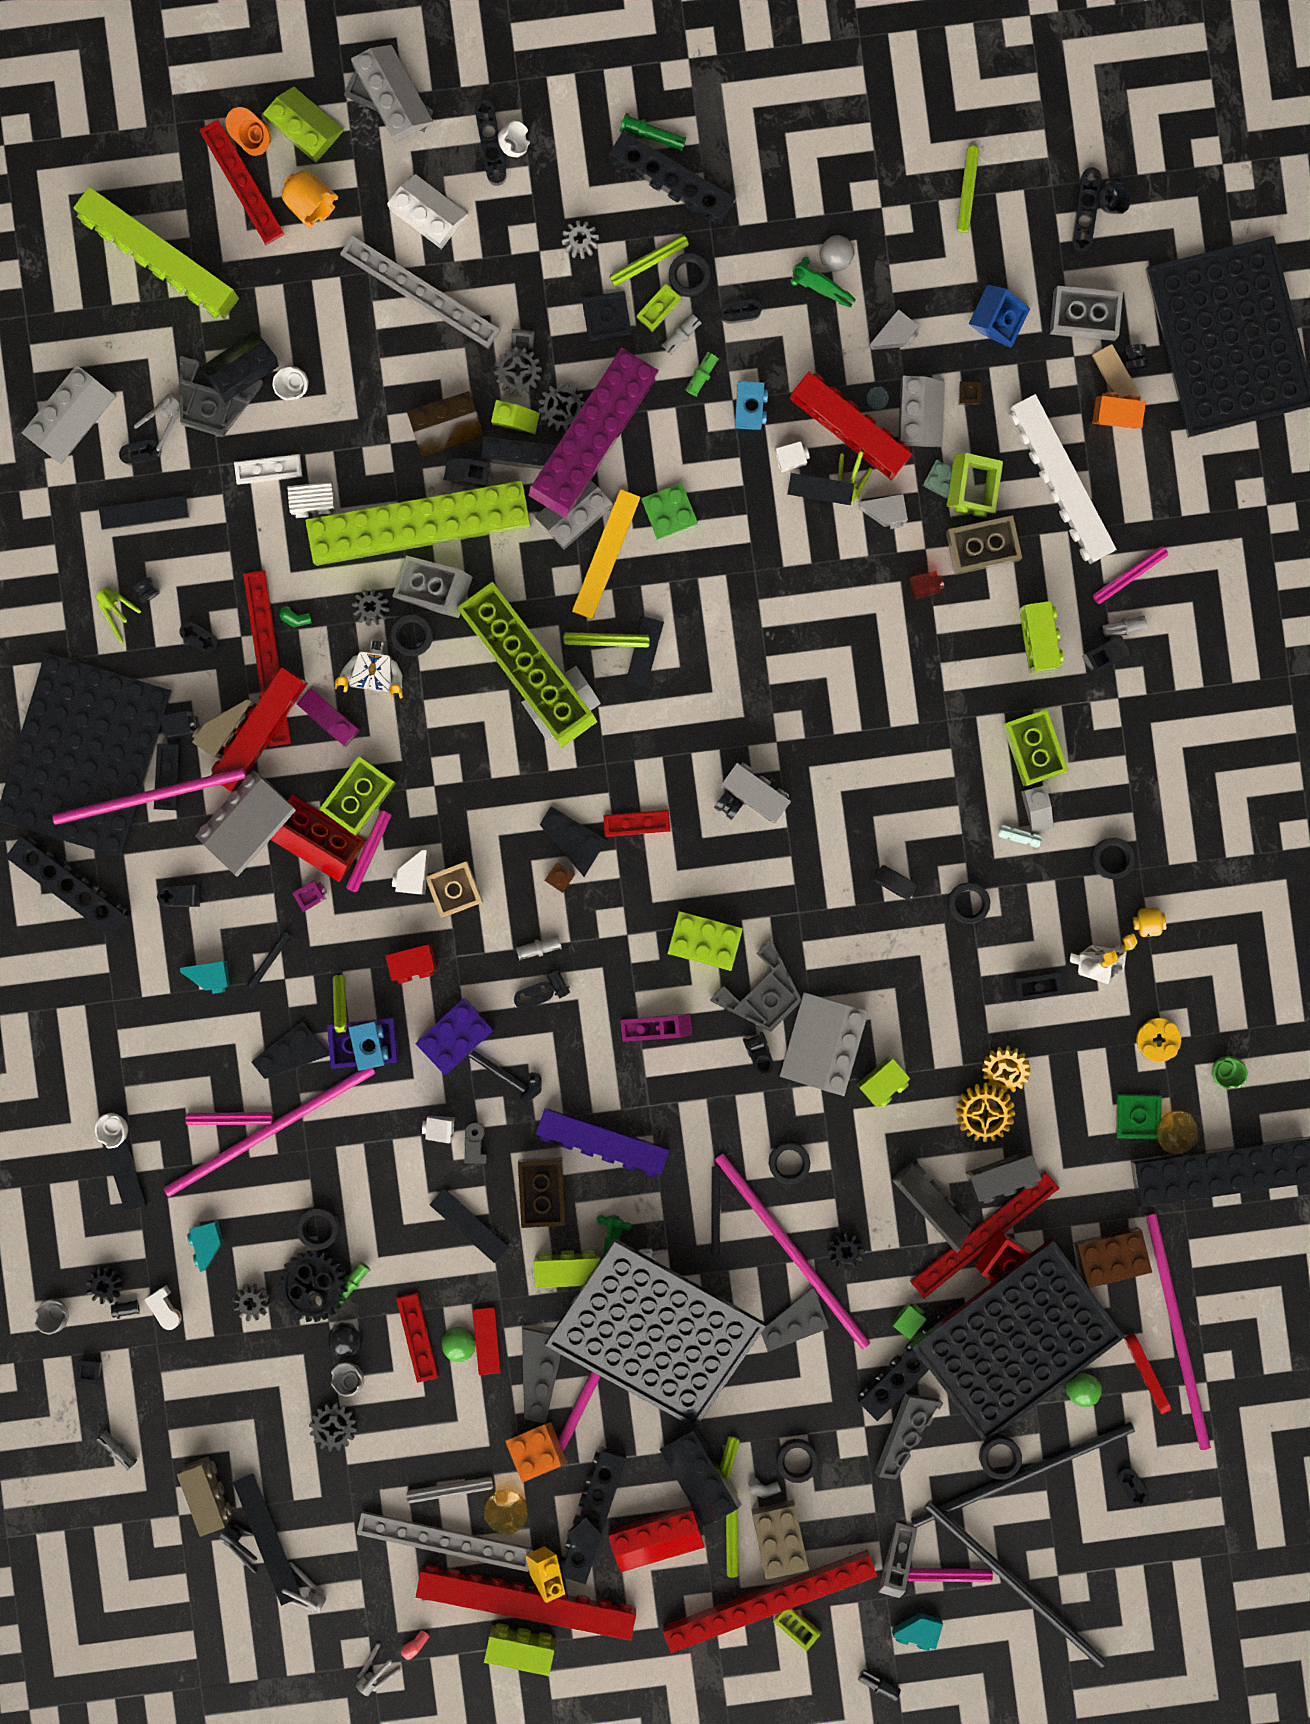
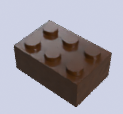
M1139 1227L1074 1242L1082 1278L1088 1288L1152 1273L1143 1232Z

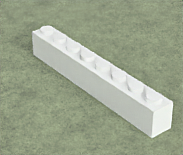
M1036 394L1013 405L1010 408V420L1014 426L1017 425L1020 429L1019 437L1024 445H1028L1031 451L1029 456L1032 462L1038 464L1041 470L1039 475L1045 484L1048 483L1051 489L1049 494L1053 502H1058L1061 508L1059 511L1060 516L1064 522L1069 523L1071 530H1069L1070 535L1081 546L1082 549L1079 551L1084 561L1088 560L1089 564L1117 550Z

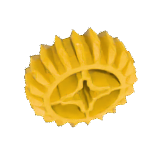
M984 1083V1089H980L979 1085L976 1084L975 1091L968 1088V1095L961 1094L963 1101H957V1106L959 1107L955 1110V1114L959 1116L957 1123H963L960 1129L961 1131L967 1130L966 1135L968 1137L974 1133V1140L976 1141L980 1136L983 1137V1142H987V1137L991 1136L992 1141H995V1134L1003 1137L1002 1130L1009 1132L1010 1127L1007 1124L1014 1123V1119L1011 1118L1015 1116V1111L1012 1110L1014 1103L1008 1102L1010 1100L1009 1094L1003 1096L1004 1089L1001 1088L996 1092L995 1084L992 1085L991 1089H988L987 1083ZM982 1098V1101L978 1106H972V1108H969V1106L975 1100ZM989 1098L997 1101L1003 1109L992 1106L989 1103ZM985 1104L988 1110L986 1121H984V1116L982 1115ZM968 1116H971L972 1119H978L982 1123V1127L972 1123ZM1002 1117L997 1124L989 1127L990 1121Z

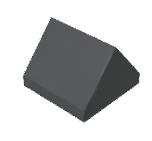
M512 329L511 348L517 347L518 349L526 348V350H533L535 331Z

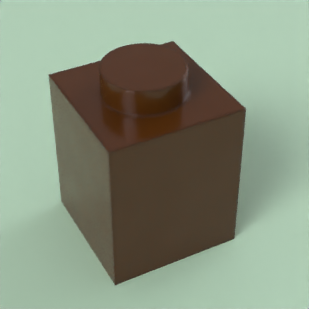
M556 863L544 881L563 893L575 874L559 863Z

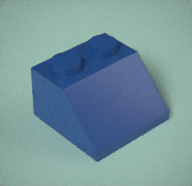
M987 285L969 325L980 334L1012 348L1030 308L1008 289Z

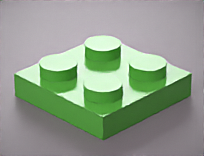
M682 483L641 498L657 540L698 524Z

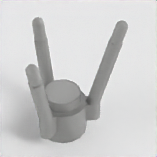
M166 395L158 406L134 425V428L137 429L158 412L166 418L171 416L156 448L157 451L161 450L175 420L180 415L178 411L180 408L179 402L171 395Z
M290 1562V1567L315 1592L312 1593L310 1591L306 1598L287 1589H283L282 1592L296 1599L289 1603L318 1614L326 1601V1598L322 1596L324 1591L319 1589L298 1567Z
M376 1643L362 1671L357 1675L359 1681L355 1686L365 1696H369L372 1691L376 1692L381 1685L401 1670L398 1667L378 1681L381 1674L392 1664L390 1659L375 1675L371 1672L366 1674L380 1647V1643Z

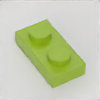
M665 283L636 318L653 332L682 298Z

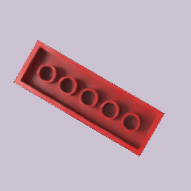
M808 371L792 391L790 400L857 454L863 451L862 458L892 481L910 459L912 454L909 451L911 449L901 441L899 443L892 438L893 434L886 428L881 430L876 426V421L870 415L865 414L864 416L858 411L859 407L850 400L845 401L840 397L842 394L835 387L831 386L829 388L823 383L825 380L815 372L812 374Z

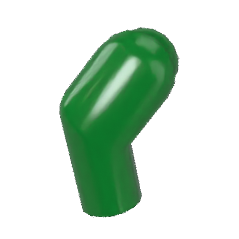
M288 606L280 609L281 620L291 627L312 623L310 613L296 615Z

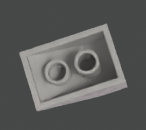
M406 556L392 597L441 614L459 618L460 612L457 607L464 603L473 577L460 569Z

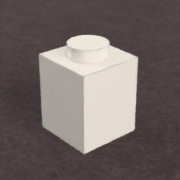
M802 442L779 447L775 450L781 473L806 466L807 459H810L806 446H802Z

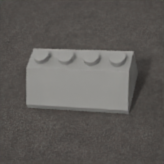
M392 45L370 48L351 58L356 73L394 143L433 123Z
M76 365L24 429L22 434L58 463L62 464L116 396Z

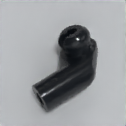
M536 1072L529 1073L527 1076L528 1090L520 1095V1098L526 1105L542 1091V1078Z

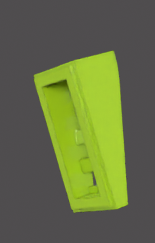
M793 1608L781 1612L773 1621L805 1651L809 1650L822 1634L817 1627ZM790 1613L792 1617L784 1624L782 1621ZM796 1619L799 1622L792 1630L789 1627ZM803 1625L805 1629L798 1635L796 1632ZM810 1631L812 1635L805 1641L803 1638Z

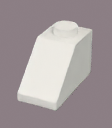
M428 1116L427 1121L423 1120L422 1134H426L425 1139L451 1143L454 1135L455 1117Z

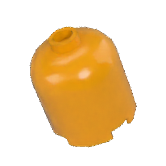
M300 171L290 174L285 179L282 199L307 228H313V223L317 220L322 223L335 208L332 203L334 200H338V196L316 175L309 171Z

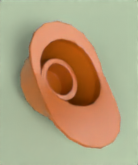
M236 107L229 111L226 117V128L230 136L248 154L254 156L263 154L271 143V130L268 124L260 120L247 108Z

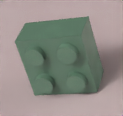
M936 460L922 486L947 498L952 468Z

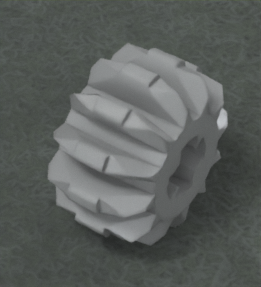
M577 220L575 228L572 224H569V231H563V236L566 238L562 240V245H568L565 248L566 253L573 250V258L577 256V253H580L581 259H584V252L591 256L593 254L591 248H598V244L594 241L599 240V236L593 234L596 231L595 227L588 229V222H585L582 227L580 226V221ZM578 236H582V244H578Z

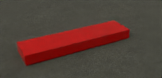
M418 1292L396 1297L417 1383L438 1378L439 1375Z

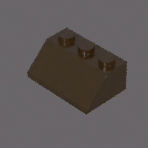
M470 391L407 411L422 457L484 437Z

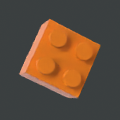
M1106 392L1102 393V396L1096 397L1093 424L1131 429L1142 428L1146 401H1140V396L1127 395L1124 398H1118L1119 394Z
M551 1422L505 1441L522 1483L567 1464Z

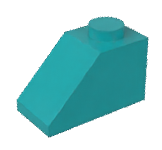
M227 960L180 968V972L204 990H212V994L225 992V987L231 986Z

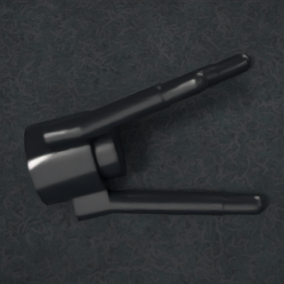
M229 1523L219 1538L253 1573H256V1568L236 1548L238 1547L254 1561L257 1560V1557L239 1542L243 1536L239 1533L240 1531L253 1536L252 1531L238 1523L235 1526Z

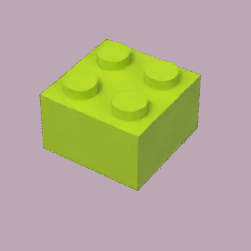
M889 1056L856 1085L876 1107H884L892 1100L891 1095L896 1091L900 1093L908 1087L909 1084L907 1082L910 1078L896 1061Z

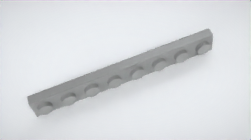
M351 236L341 251L342 257L487 349L490 348L499 334V328L356 237Z
M365 1511L361 1513L357 1535L526 1572L529 1570L526 1554L533 1552V1548Z

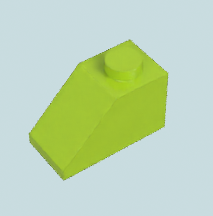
M496 400L491 422L493 426L535 435L540 413L517 404Z

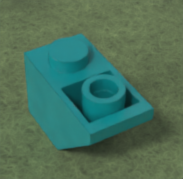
M218 1220L193 1226L189 1229L190 1233L187 1234L189 1244L194 1246L195 1254H193L194 1264L196 1267H199L200 1272L205 1271L209 1267L223 1243Z
M918 1613L893 1627L892 1634L899 1643L908 1645L910 1642L917 1644V1647L929 1651L930 1648L936 1650L943 1623L941 1618Z

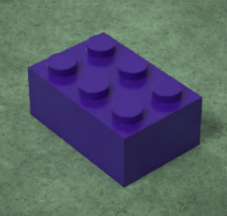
M463 998L415 1044L446 1075L494 1031V1028L466 998Z
M395 1017L347 1022V1030L339 1033L335 1031L334 1023L328 1024L327 1032L331 1069L357 1066L349 1027L377 1021V1025H381L383 1029L382 1047L386 1046L389 1056L386 1063H397L399 1061ZM366 1039L364 1048L367 1051H373L375 1049V1042L371 1039Z

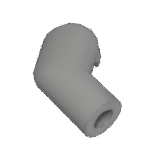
M757 1478L751 1479L748 1482L749 1491L761 1498L781 1492L778 1482L766 1486L760 1484Z

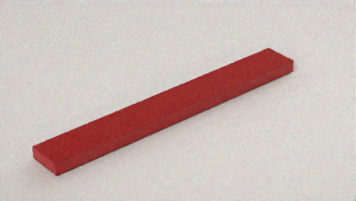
M265 570L243 573L261 692L272 683L271 677L277 669L280 670ZM287 716L269 741V747L291 744Z
M1046 1171L1040 1174L1042 1180L1037 1182V1186L1029 1189L1024 1187L970 1231L958 1252L951 1247L910 1280L911 1284L924 1299L983 1252L999 1230L1006 1233L1060 1189Z

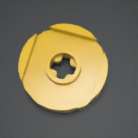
M1152 1018L1139 1028L1136 1035V1044L1139 1051L1147 1059L1155 1062H1164L1177 1055L1181 1046V1035L1177 1026L1169 1020ZM1157 1034H1161V1037L1164 1038L1161 1046H1157V1043L1153 1042V1038H1156Z

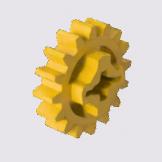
M1009 1046L1006 1047V1051H1002L1001 1047H998L997 1053L991 1050L989 1057H985V1064H983L982 1071H984L983 1078L989 1079L988 1086L995 1084L996 1091L999 1088H1003L1004 1093L1007 1092V1089L1015 1092L1016 1086L1022 1089L1023 1082H1028V1075H1030L1031 1070L1029 1068V1060H1024L1025 1054L1018 1055V1049L1015 1048L1012 1052Z

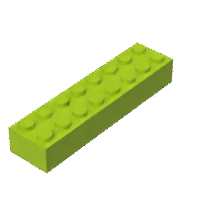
M88 187L74 206L75 211L78 213L76 217L81 220V223L91 230L95 227L94 230L109 243L113 240L112 243L124 254L128 255L130 252L138 264L144 268L148 265V268L155 276L162 281L166 278V281L171 284L170 286L179 293L184 291L188 299L197 306L203 304L202 307L214 318L217 319L219 316L225 319L239 300V297L232 288L92 188Z
M493 582L457 607L463 618L561 748L597 723L593 713Z

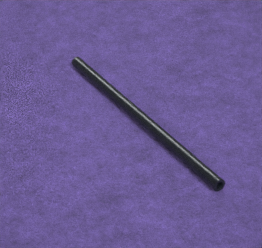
M1128 1422L1023 1468L1010 1478L998 1479L943 1503L939 1507L946 1514H949L1134 1433L1135 1429L1132 1423ZM928 1511L911 1518L915 1528L935 1520Z
M932 1500L925 1504V1510L1099 1668L1105 1666L1107 1659L939 1506Z

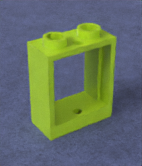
M969 453L954 454L947 507L955 508V512L958 513L974 512L973 516L983 518L987 514L996 513L1003 461ZM968 467L987 471L983 505L964 501Z

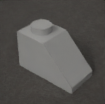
M898 309L871 342L869 348L879 350L903 347L907 342L911 344L918 336L916 331L919 326Z
M903 494L862 501L858 504L861 511L884 527L890 526V529L901 528L903 523L908 521Z
M1046 785L1022 791L1032 834L1053 829L1052 807Z

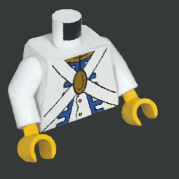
M371 640L369 653L359 652L358 655L353 656L345 665L340 677L335 681V689L339 685H344L343 692H347L349 683V686L355 688L389 692L390 699H392L394 693H399L401 699L403 697L402 673L397 662L392 660L391 656L382 655L384 642Z
M1130 934L1123 938L1124 945L1119 944L1115 948L1091 945L1083 952L1073 950L1070 962L1079 965L1078 973L1080 975L1110 984L1124 972L1126 950H1132L1137 944V939L1134 934Z

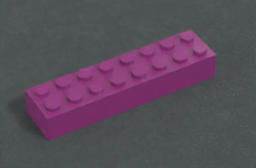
M621 347L531 485L528 496L562 517L567 518L655 382L659 370Z

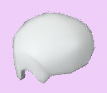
M513 120L502 127L498 134L501 149L511 157H520L525 154L530 144V141L526 140L528 129L520 121Z
M288 366L280 369L274 375L272 386L279 397L284 400H293L302 397L306 393L309 381L305 372L301 369Z
M115 1113L102 1115L96 1121L94 1129L97 1141L105 1144L106 1148L118 1147L127 1137L128 1125L126 1121Z

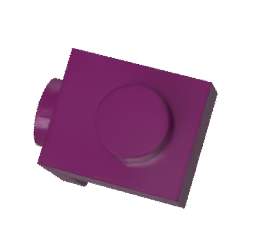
M312 880L309 884L292 893L303 912L327 899L324 895L327 893L324 885L321 882L317 883L316 880Z

